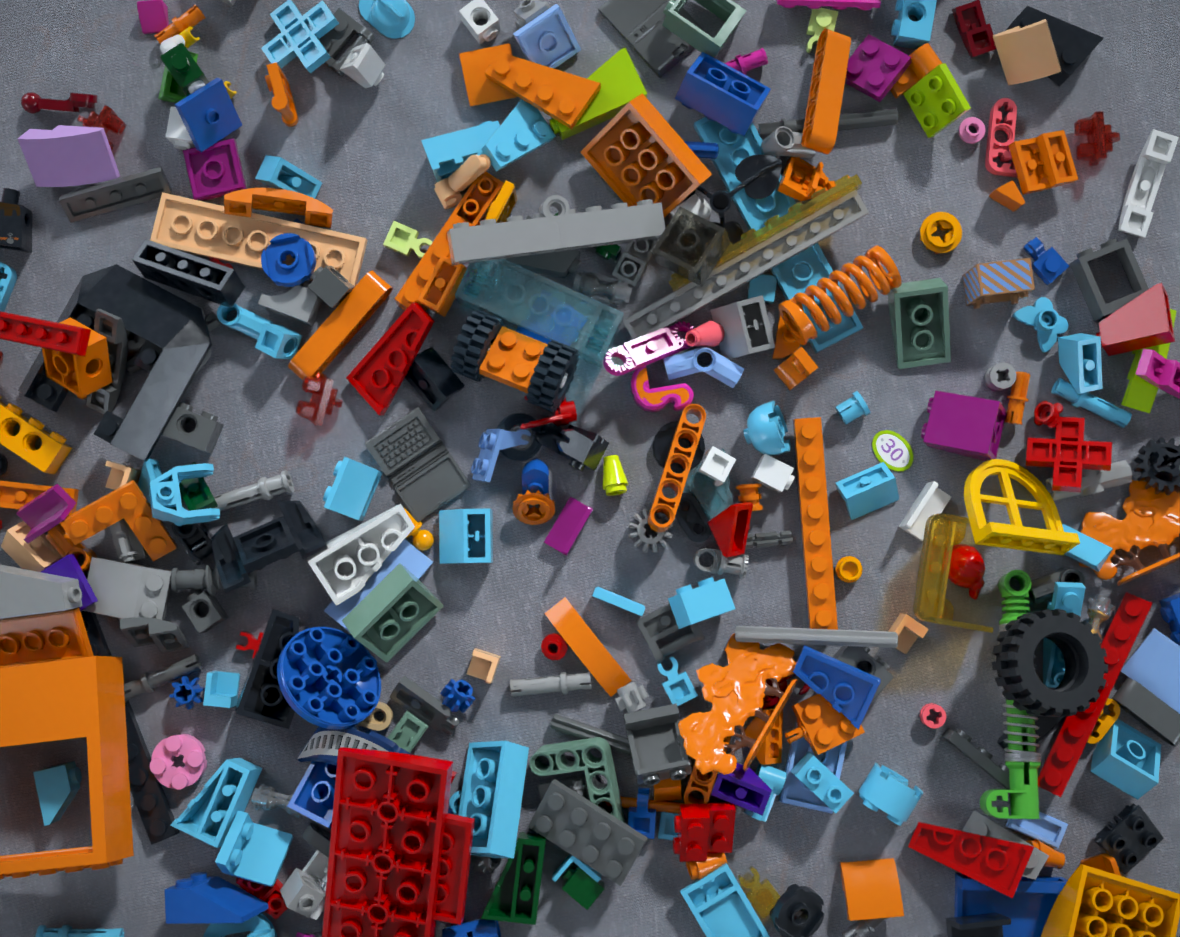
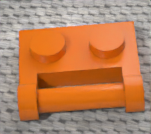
M277 62L268 64L266 66L269 75H266L265 79L269 91H272L274 95L271 101L272 106L277 112L281 113L284 124L293 127L298 123L299 118L289 82Z

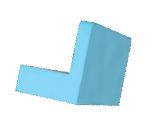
M884 462L836 482L837 491L846 502L851 520L899 500L896 479Z

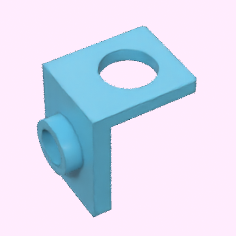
M571 854L565 858L552 875V880L556 882L568 866L574 862L597 883L601 879L599 872Z

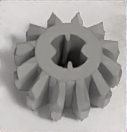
M643 509L642 512L645 519H642L638 514L633 516L639 524H628L629 528L637 529V532L628 534V537L634 538L638 536L639 540L633 544L635 548L642 542L645 543L642 552L647 553L649 544H651L653 552L657 553L658 547L656 543L658 542L663 548H666L668 545L662 537L671 539L673 535L666 532H655L657 535L652 538V535L647 538L644 535L646 532L644 526L648 524L649 513L647 509ZM655 513L654 518L656 522L662 524V522L667 518V516L663 514L659 519H657L656 517L658 513Z

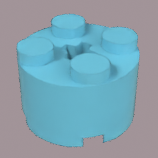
M875 763L859 789V797L864 800L863 804L875 812L881 809L888 814L887 818L901 826L904 821L908 820L923 795V791L916 785L913 789L908 787V779L884 765L880 768L879 764Z

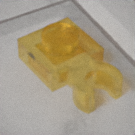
M750 866L749 869L753 873V878L747 881L740 874L738 879L742 886L751 889L745 895L764 919L770 914L771 909L781 896L767 878L760 883L758 871L755 867Z

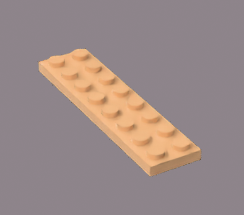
M163 192L150 241L185 253L216 258L221 261L263 270L261 255L263 250H266L271 244L270 241L280 234L294 233L299 235L300 238L307 240L316 254L314 272L321 266L323 268L333 266L354 287L358 282L367 245V239L256 213H252L251 217L224 214V206ZM287 255V259L282 261V264L291 265L295 258Z

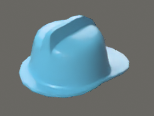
M359 0V10L363 18L384 36L398 39L405 37L413 29L415 15L412 7L406 0Z

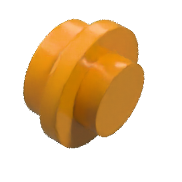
M845 556L837 562L835 572L841 581L852 583L861 577L862 565L857 558Z

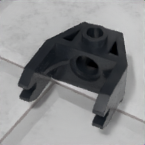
M548 423L539 426L542 428L541 432L532 431L536 442L571 460L569 465L580 471H583L584 468L595 471L609 445V442L598 434L573 425H569L568 429L564 430L554 423Z

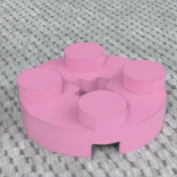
M189 734L170 736L160 741L155 747L150 762V770L162 785L171 789L181 790L196 783L205 773L207 767L204 753L205 748L197 738ZM183 755L185 766L175 767L174 756Z

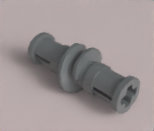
M206 565V570L172 569L171 587L173 592H178L179 589H207L210 596H215L217 590L223 588L216 565L214 570H211L209 565ZM255 570L248 573L251 582L239 588L256 590L257 571Z

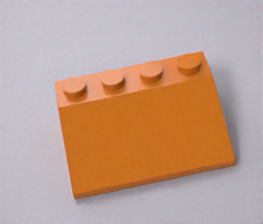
M643 93L628 102L580 152L620 199L627 203V207L637 206L638 201L652 199L653 204L662 203L664 218L712 175Z

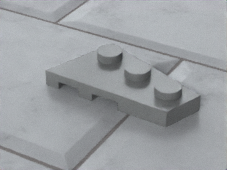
M975 810L962 830L1032 846ZM1034 847L1023 877L1036 880L1049 855Z

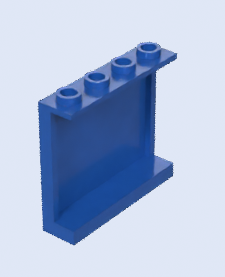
M955 873L954 917L999 913L1011 918V925H1002L1003 937H1041L1049 913L1068 880L1063 877L1038 876L1034 880L1022 876L1015 895L1011 898L962 873Z

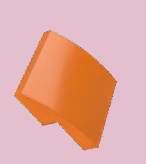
M510 43L459 53L470 107L518 97L491 81L485 75V71L499 52L512 55Z
M1064 130L1043 133L1036 138L1014 141L1009 145L1023 195L1055 188L1078 180Z
M894 858L840 862L842 888L845 891L849 921L904 916Z

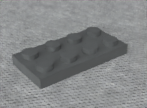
M556 779L551 782L528 826L619 886L623 884L648 839Z

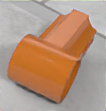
M61 524L54 526L45 536L62 558L69 554H74L77 560L78 555L82 553L85 557L84 564L80 566L83 572L89 571L92 557L97 558L96 553L92 549H88L83 542L74 545Z

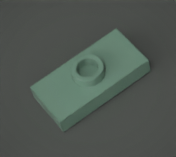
M407 710L388 736V739L410 753L429 725Z

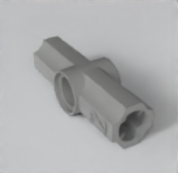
M1126 460L1111 463L1110 471L1082 469L1081 493L1052 491L1053 477L1046 479L1045 487L1053 501L1076 495L1085 496L1102 492L1105 488L1132 482V471Z

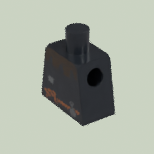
M4 188L0 202V248L32 253V211L18 204L20 191Z

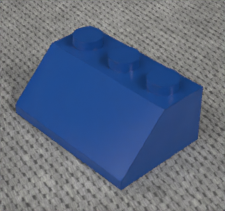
M702 52L687 71L675 99L680 101L683 106L704 114L707 119L717 121L726 126L729 131L745 136L771 88Z
M311 761L287 807L331 829L337 766Z

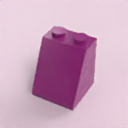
M935 390L934 398L931 397L928 402L927 412L930 413L928 423H924L922 427L921 438L924 439L923 442L931 448L983 461L996 459L1007 414L1001 402Z

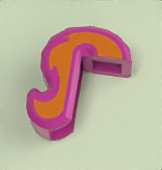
M646 366L636 369L632 374L631 393L635 404L644 411H660L670 402L674 404V411H682L693 400V391L686 383L650 389Z

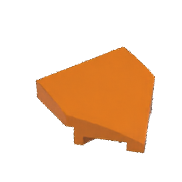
M790 156L786 163L778 191L794 199L805 201L833 192L838 186L835 181L828 180L829 178L822 171L824 166L822 162H819L815 167L799 157Z

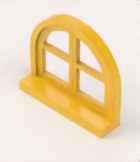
M992 459L983 462L968 475L964 485V501L975 544L1063 555L1080 544L1077 533L1064 532L1053 498L1037 477L1027 469L1011 461ZM998 475L1003 497L980 494L982 482L986 477ZM1010 478L1022 484L1034 496L1037 502L1015 499ZM981 502L1006 505L1011 525L995 522L987 524ZM1018 507L1041 510L1047 529L1024 527Z

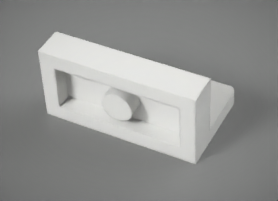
M935 481L926 483L898 526L919 541L925 539L951 499L950 495L938 488L939 484Z

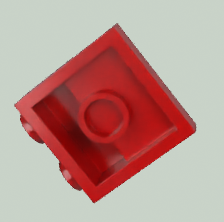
M733 803L680 804L679 816L674 817L675 833H678V837H673V852L678 854L680 862L707 861V854L732 853L736 813Z

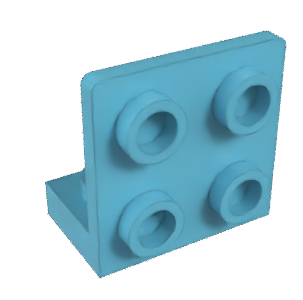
M238 810L215 863L222 873L273 887L292 843L293 835L253 823L248 813Z

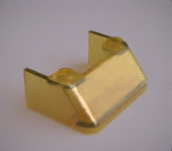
M945 513L931 515L926 521L913 603L915 616L925 622L993 633V627L952 621L953 605L945 598L953 545L959 544L964 539L966 527H971L969 518Z

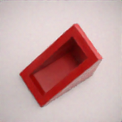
M753 503L733 504L708 521L723 556L732 557L745 554Z

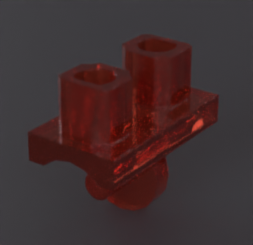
M104 105L99 115L91 111L88 118L79 115L77 119L78 122L83 124L82 127L104 128L105 134L111 131L120 136L126 128V124L113 109ZM109 142V145H110V148H111V151H112L114 145H113V143Z
M1103 111L1095 112L1090 117L1079 119L1074 124L1076 136H1087L1088 143H1080L1077 146L1076 158L1077 160L1089 161V166H1097L1099 161L1106 159V152L1113 151V143L1120 140V133L1112 132L1110 124L1104 125Z
M317 373V376L304 377L302 390L312 393L310 402L299 400L296 407V413L299 416L319 426L323 425L325 414L332 415L333 407H342L343 403L342 400L336 398L338 389L332 388L334 380L326 377L327 375L323 373Z

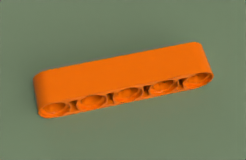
M825 28L821 32L816 46L801 144L805 148L828 155L832 151L837 137L851 37Z
M369 271L289 362L288 368L306 384L310 385L388 298L393 287L374 271Z
M698 404L686 406L680 416L648 515V525L655 532L666 531L674 521L706 420V412ZM686 415H696L699 422L696 424L690 423ZM681 438L688 439L691 442V447H681L678 440ZM679 463L684 471L682 473H675L671 470L670 464ZM666 487L672 488L675 491L676 497L672 499L666 498L662 493V489ZM658 512L664 513L668 518V522L659 524L656 522L654 514Z

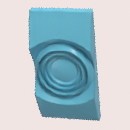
M727 863L701 880L698 879L680 890L706 937H770Z

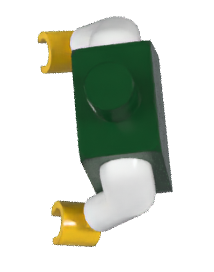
M191 26L179 35L164 40L160 45V50L163 53L160 59L186 97L209 83L187 50V48L200 39L199 37L195 38L192 36L190 31L193 30V27ZM225 81L226 90L230 98H232L237 92L230 90L231 83Z

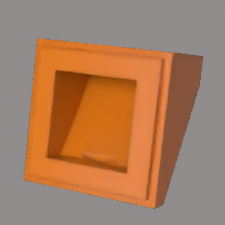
M1013 180L998 187L989 195L991 199L1013 212L1025 204V200Z

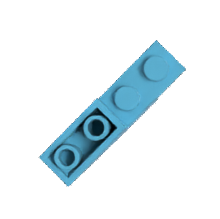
M1055 582L1052 602L1048 601L1047 609H1061L1067 613L1081 616L1086 587L1083 583ZM1044 637L1043 684L1048 688H1057L1065 673L1064 657L1058 646Z

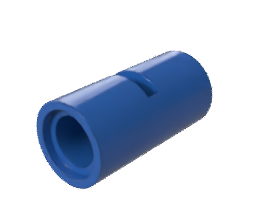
M479 919L443 928L442 937H501V932L497 920Z

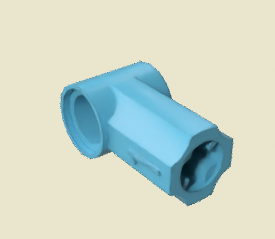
M236 304L232 308L220 305L217 310V318L221 323L256 340L259 338L264 323L273 324L272 321ZM236 310L237 317L235 320L228 322V313Z
M759 764L755 773L769 786L772 792L763 816L744 809V813L752 818L766 822L776 795H779L782 791L787 773L769 765Z

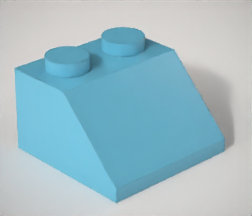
M1117 719L1093 751L1091 772L1138 800L1159 782L1161 744Z

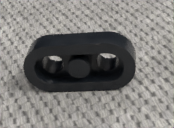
M682 493L679 504L683 501L687 502L689 509L684 512L678 506L675 518L690 540L703 542L712 533L708 524L709 519L693 495ZM695 524H700L703 527L701 534H696L693 531Z

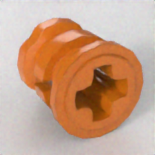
M762 483L736 486V489L740 490L738 501H741V503H753L752 511L763 510V506L759 502L762 496L758 492V488L762 486Z

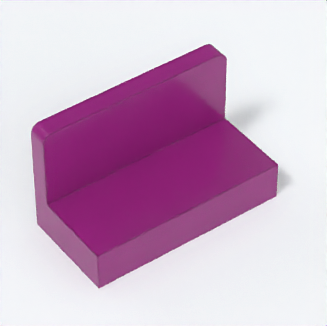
M58 484L21 507L16 513L31 528L24 538L27 544L61 523L75 506L76 502Z
M570 497L544 543L567 556L591 515L593 508Z

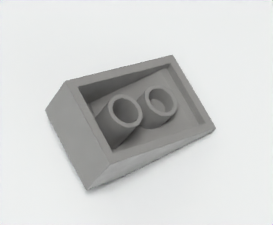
M92 557L87 581L98 602L83 611L121 619L146 617L165 620L171 591L172 570Z

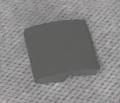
M146 617L120 619V629L134 647L156 644L162 653L189 648V642L177 624Z

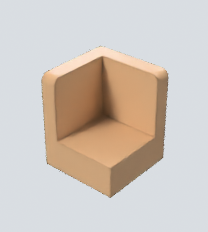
M106 461L105 466L111 467L106 488L116 490L132 480L138 484L141 470L116 462Z
M900 613L888 632H896L898 634L896 649L907 654L918 637L923 638L929 629L909 615Z
M475 648L467 675L485 680V683L491 684L501 656Z

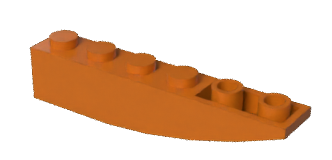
M486 171L474 180L394 300L400 308L406 310L412 302H417L441 255L451 259L447 232L449 229H453V224L469 222V226L480 225V221L486 218L490 205L496 200L504 185L502 181ZM419 304L425 311L427 310L425 306Z

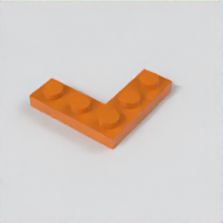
M134 480L72 513L60 523L74 545H77L124 518L153 562L177 549L176 543L161 520L152 518L151 505Z

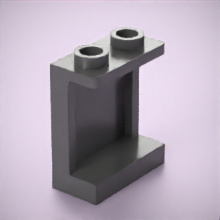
M677 703L624 714L625 728L638 785L651 786L658 784L660 780L669 778L681 780L691 774V761L686 754L683 746L684 739L680 735L678 727L679 711Z

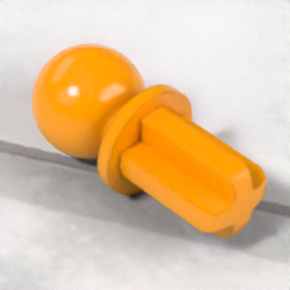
M404 508L415 526L406 538L412 535L413 545L418 550L425 551L430 549L434 543L433 535L428 530H421L422 522H417Z

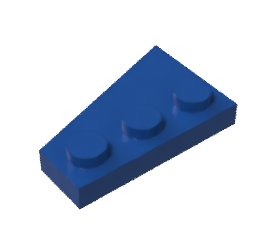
M805 645L793 669V673L817 694L822 695L832 704L835 710L839 713L841 712L859 730L881 682L880 678Z

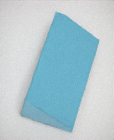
M1063 524L1064 532L1077 533L1080 541L1079 545L1066 552L1065 555L1099 572L1113 548Z

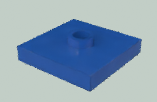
M219 78L212 80L175 104L196 150L203 152L242 126L222 79Z

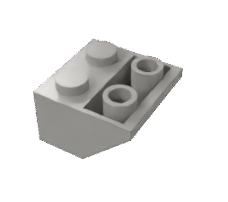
M763 295L710 310L713 321L721 324L724 329V339L720 342L719 347L721 355L727 359L775 348Z

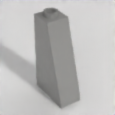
M0 564V619L66 611L82 606V592L78 579Z

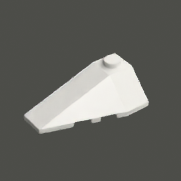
M399 504L327 541L328 549L308 557L307 562L337 606L361 591L366 585L367 580L374 572L378 571L385 559L392 551L396 550L415 526L403 506Z

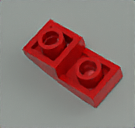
M236 878V883L245 891L268 903L269 909L265 910V912L275 920L288 909L280 892L283 884L278 879H276L273 887H268L242 878Z

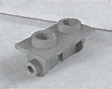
M124 518L110 526L120 562L130 563L146 558L144 547Z

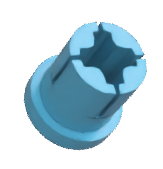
M858 391L852 393L851 398L835 407L846 425L863 414L867 416L871 413Z

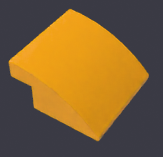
M1080 864L1058 895L1049 913L1041 937H1176L1180 918V894Z

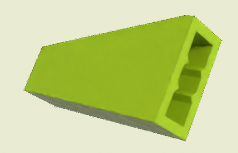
M626 47L619 50L586 78L601 83V89L572 130L552 117L548 120L554 134L559 133L561 140L615 117L628 102L642 93L647 98V92Z

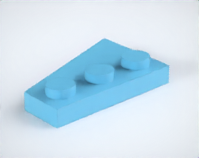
M520 99L481 150L490 158L491 165L497 172L549 143L556 135L539 110Z

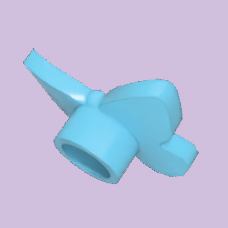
M1046 297L1037 299L1034 306H1026L1013 313V317L1016 320L1033 326L1034 330H1037L1038 343L1043 353L1049 351L1055 344L1057 335L1063 334L1068 330L1067 320L1059 316L1053 309L1051 301Z

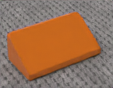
M441 255L417 302L445 317L468 276L469 270L463 264L452 265L450 258Z

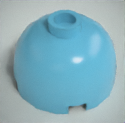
M775 401L756 407L749 414L747 428L744 429L746 442L753 444L754 448L760 453L770 456L786 453L791 449L790 439H784L785 432H788L787 425L779 406H775Z

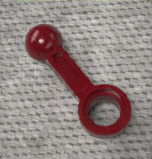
M28 92L22 96L21 106L26 112L31 114L38 113L41 109L79 112V107L95 108L98 95L70 93V97L67 100L43 99L36 93Z

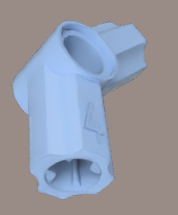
M704 346L663 359L669 380L698 372H705L729 387L734 388L744 371V368L713 351L710 347ZM702 352L711 354V362L707 365H700L697 362V357Z

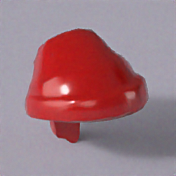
M956 544L944 553L942 559L943 571L953 584L969 588V596L977 600L985 583L983 580L986 569L984 560L974 547L966 544Z

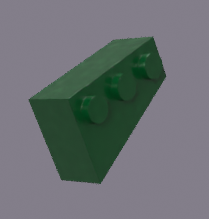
M519 833L516 840L514 859H507L481 919L536 925L546 844L545 837L534 833Z

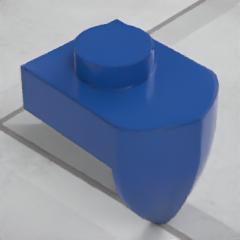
M537 457L527 462L523 467L522 495L527 490L531 493H536L539 490L543 495L549 493V469Z

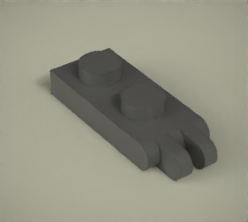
M406 676L401 678L390 695V698L436 731L442 730L446 734H452L459 724L458 718L452 715L449 707L443 705L437 698Z

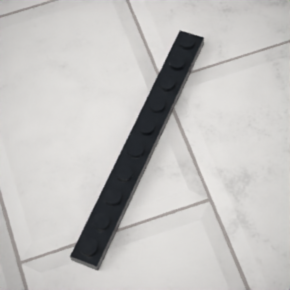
M81 611L94 656L112 657L96 614ZM128 700L125 701L130 790L151 845L180 832L178 829L170 826L175 819L161 783L150 770L151 756Z

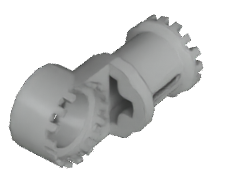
M701 548L695 553L693 562L701 571L719 575L723 573L739 575L740 579H744L747 572L745 567L748 568L749 556L725 557L721 550ZM704 552H709L713 556V563L709 567H702L699 563V556ZM728 563L737 564L738 567L729 566Z

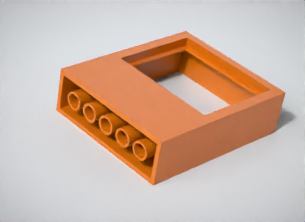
M91 656L0 668V747L87 737L92 846L0 856V879L10 876L12 878H21L37 873L39 876L55 874L57 871H65V873L77 872L85 868H92V870L104 869L113 865L123 864L124 858L134 856L122 657Z

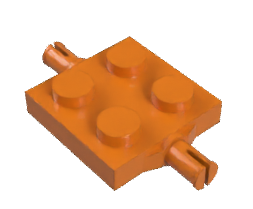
M816 694L791 706L797 717L798 728L786 732L785 737L796 734V736L787 739L789 744L804 738L810 744L815 756L865 733L862 725H860L858 730L847 717L835 710L832 704L822 695Z

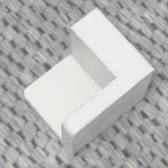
M712 446L706 451L705 459L699 472L714 479L713 484L718 487L725 482L736 459Z

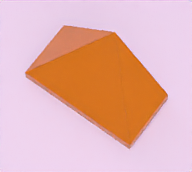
M764 709L762 711L771 716L774 709ZM783 710L756 754L760 764L782 763ZM756 716L744 729L746 736L757 739L766 722Z

